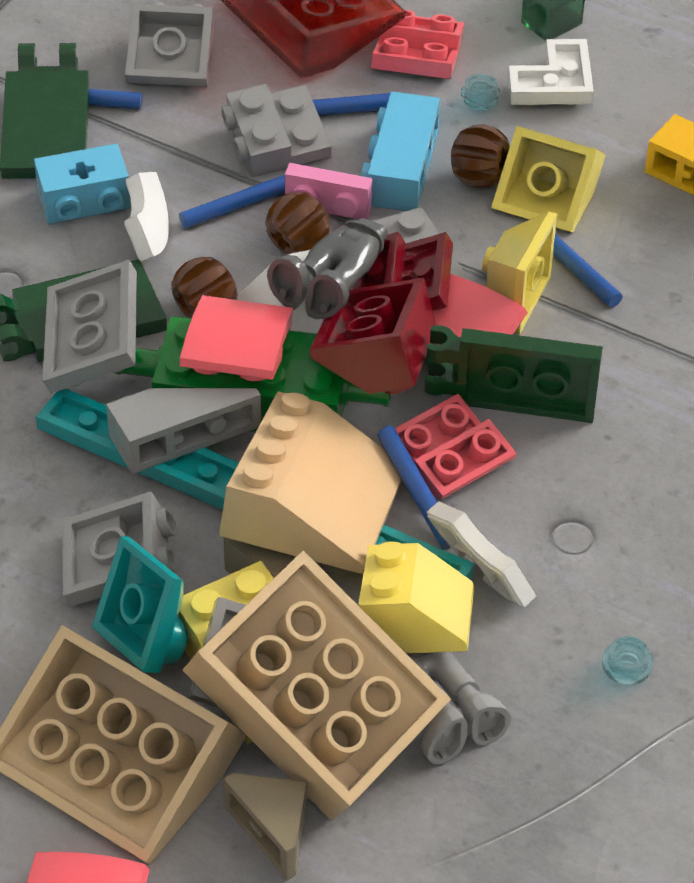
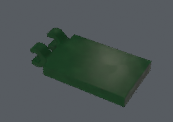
M18 43V71H6L0 157L2 179L36 178L35 158L87 149L90 81L88 70H78L76 43H59V66H37L35 43Z
M139 259L130 261L137 271L136 338L167 331V317ZM99 269L12 289L13 298L0 294V354L3 361H14L34 353L37 362L44 361L47 287Z
M441 325L431 326L430 343L432 344H427L426 360L429 362L428 375L425 378L426 393L430 395L459 394L469 407L593 423L603 346L462 328L461 337H458L448 327Z

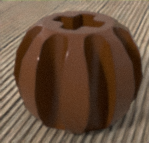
M485 124L471 125L460 131L451 149V166L454 175L462 183L476 188L491 187L499 183L510 148L508 138L499 129Z
M291 192L275 200L268 210L265 221L269 238L285 254L311 250L320 239L329 234L331 227L329 216L323 205L305 192Z
M199 257L185 262L176 271L171 282L172 295L176 304L190 319H192L202 295L236 300L238 296L237 287L231 273L221 262L213 257Z

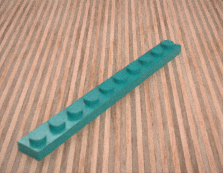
M66 388L57 391L36 415L37 429L128 468L109 437L106 405ZM202 448L138 473L223 510L226 486L239 462L207 448ZM383 525L375 545L385 542H398L401 544L419 543L469 580L474 576L475 563Z

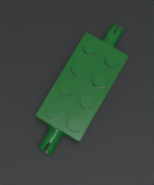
M173 316L170 317L163 345L158 350L136 348L135 366L115 373L118 375L127 374L152 377V388H257L261 394V422L278 391L303 394L310 400L324 403L341 417H343L344 408L348 405L349 401L389 407L391 395L384 392L368 394L313 360L309 350L317 333L289 330L283 342L282 361L273 380L248 381L236 374L219 372L206 375L196 372L193 368L180 367V356L192 319ZM258 428L253 429V430L248 431V432H255V433H256V431H257Z

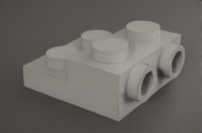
M156 1L146 2L145 4L132 3L125 69L126 83L207 87L215 30L213 7H204L196 3L186 4L185 6L164 5Z
M266 84L226 93L227 105L221 107L223 123L227 131H234L236 137L233 138V144L239 162H246L251 177L286 169L289 163L302 165L331 157L332 146L306 84L273 93L269 92Z
M151 491L62 519L63 597L71 607L101 598L120 536H129L172 572L178 573L176 555L172 547L168 545V537L176 535V522L171 510L168 507L163 508Z

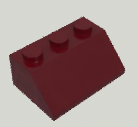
M424 278L350 290L346 305L334 316L323 320L309 350L311 358L368 394L384 392L388 395H396L414 387L426 357L427 344H431V326L436 325Z

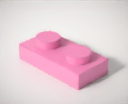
M289 163L285 172V194L305 192L317 199L323 205L327 214L353 219H369L372 211V178Z

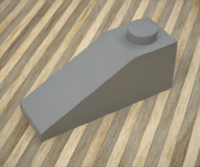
M150 388L106 404L109 437L132 474L258 428L261 423V394L257 388Z

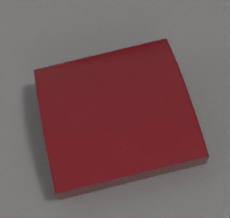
M399 232L388 234L384 240V249L378 254L370 270L353 286V289L424 278L432 310L446 308L453 242L446 232L405 243Z

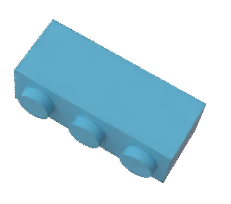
M391 91L387 108H379L376 131L379 132V135L372 134L369 145V159H371V163L364 162L361 173L362 177L372 178L373 207L401 211L419 208L439 131L440 98Z

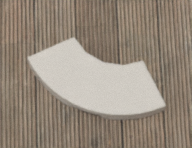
M156 172L137 173L126 179L132 210L130 217L124 221V225L137 257L141 262L161 253L168 240V211Z
M439 501L427 511V517L447 544L459 557L463 558L467 555L474 561L485 575L483 581L514 604L526 607L536 597L515 560L506 556L492 545L474 526L465 512Z

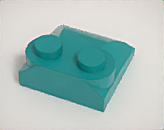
M120 536L92 628L142 672L160 673L163 664L171 665L180 659L188 642L187 631L182 620L178 617L184 593L183 580L129 536Z

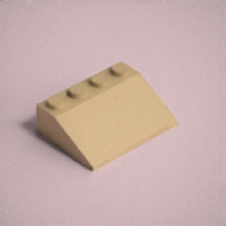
M278 391L226 486L219 536L292 556H297L304 550L315 562L363 574L368 545L376 544L402 483V478L385 449L327 405L310 400L303 394Z
M304 550L211 638L183 668V671L290 780L307 782V797L331 821L355 802L451 700Z
M61 625L0 727V772L142 861L150 864L220 782L247 735L226 720Z

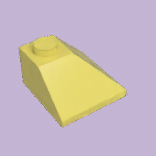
M548 211L504 231L495 247L489 246L485 253L482 271L487 272L486 287L525 307L528 312L514 334L520 335L551 278L556 213Z

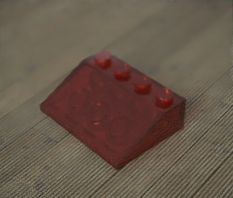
M221 0L300 78L313 76L314 74L336 68L403 20L406 11L394 0Z

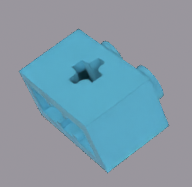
M118 143L34 159L37 190L48 224L131 208L130 194L126 185V179L129 178Z

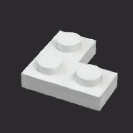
M546 39L545 53L547 65L509 66L508 84L511 105H575L593 103L594 90L587 39Z

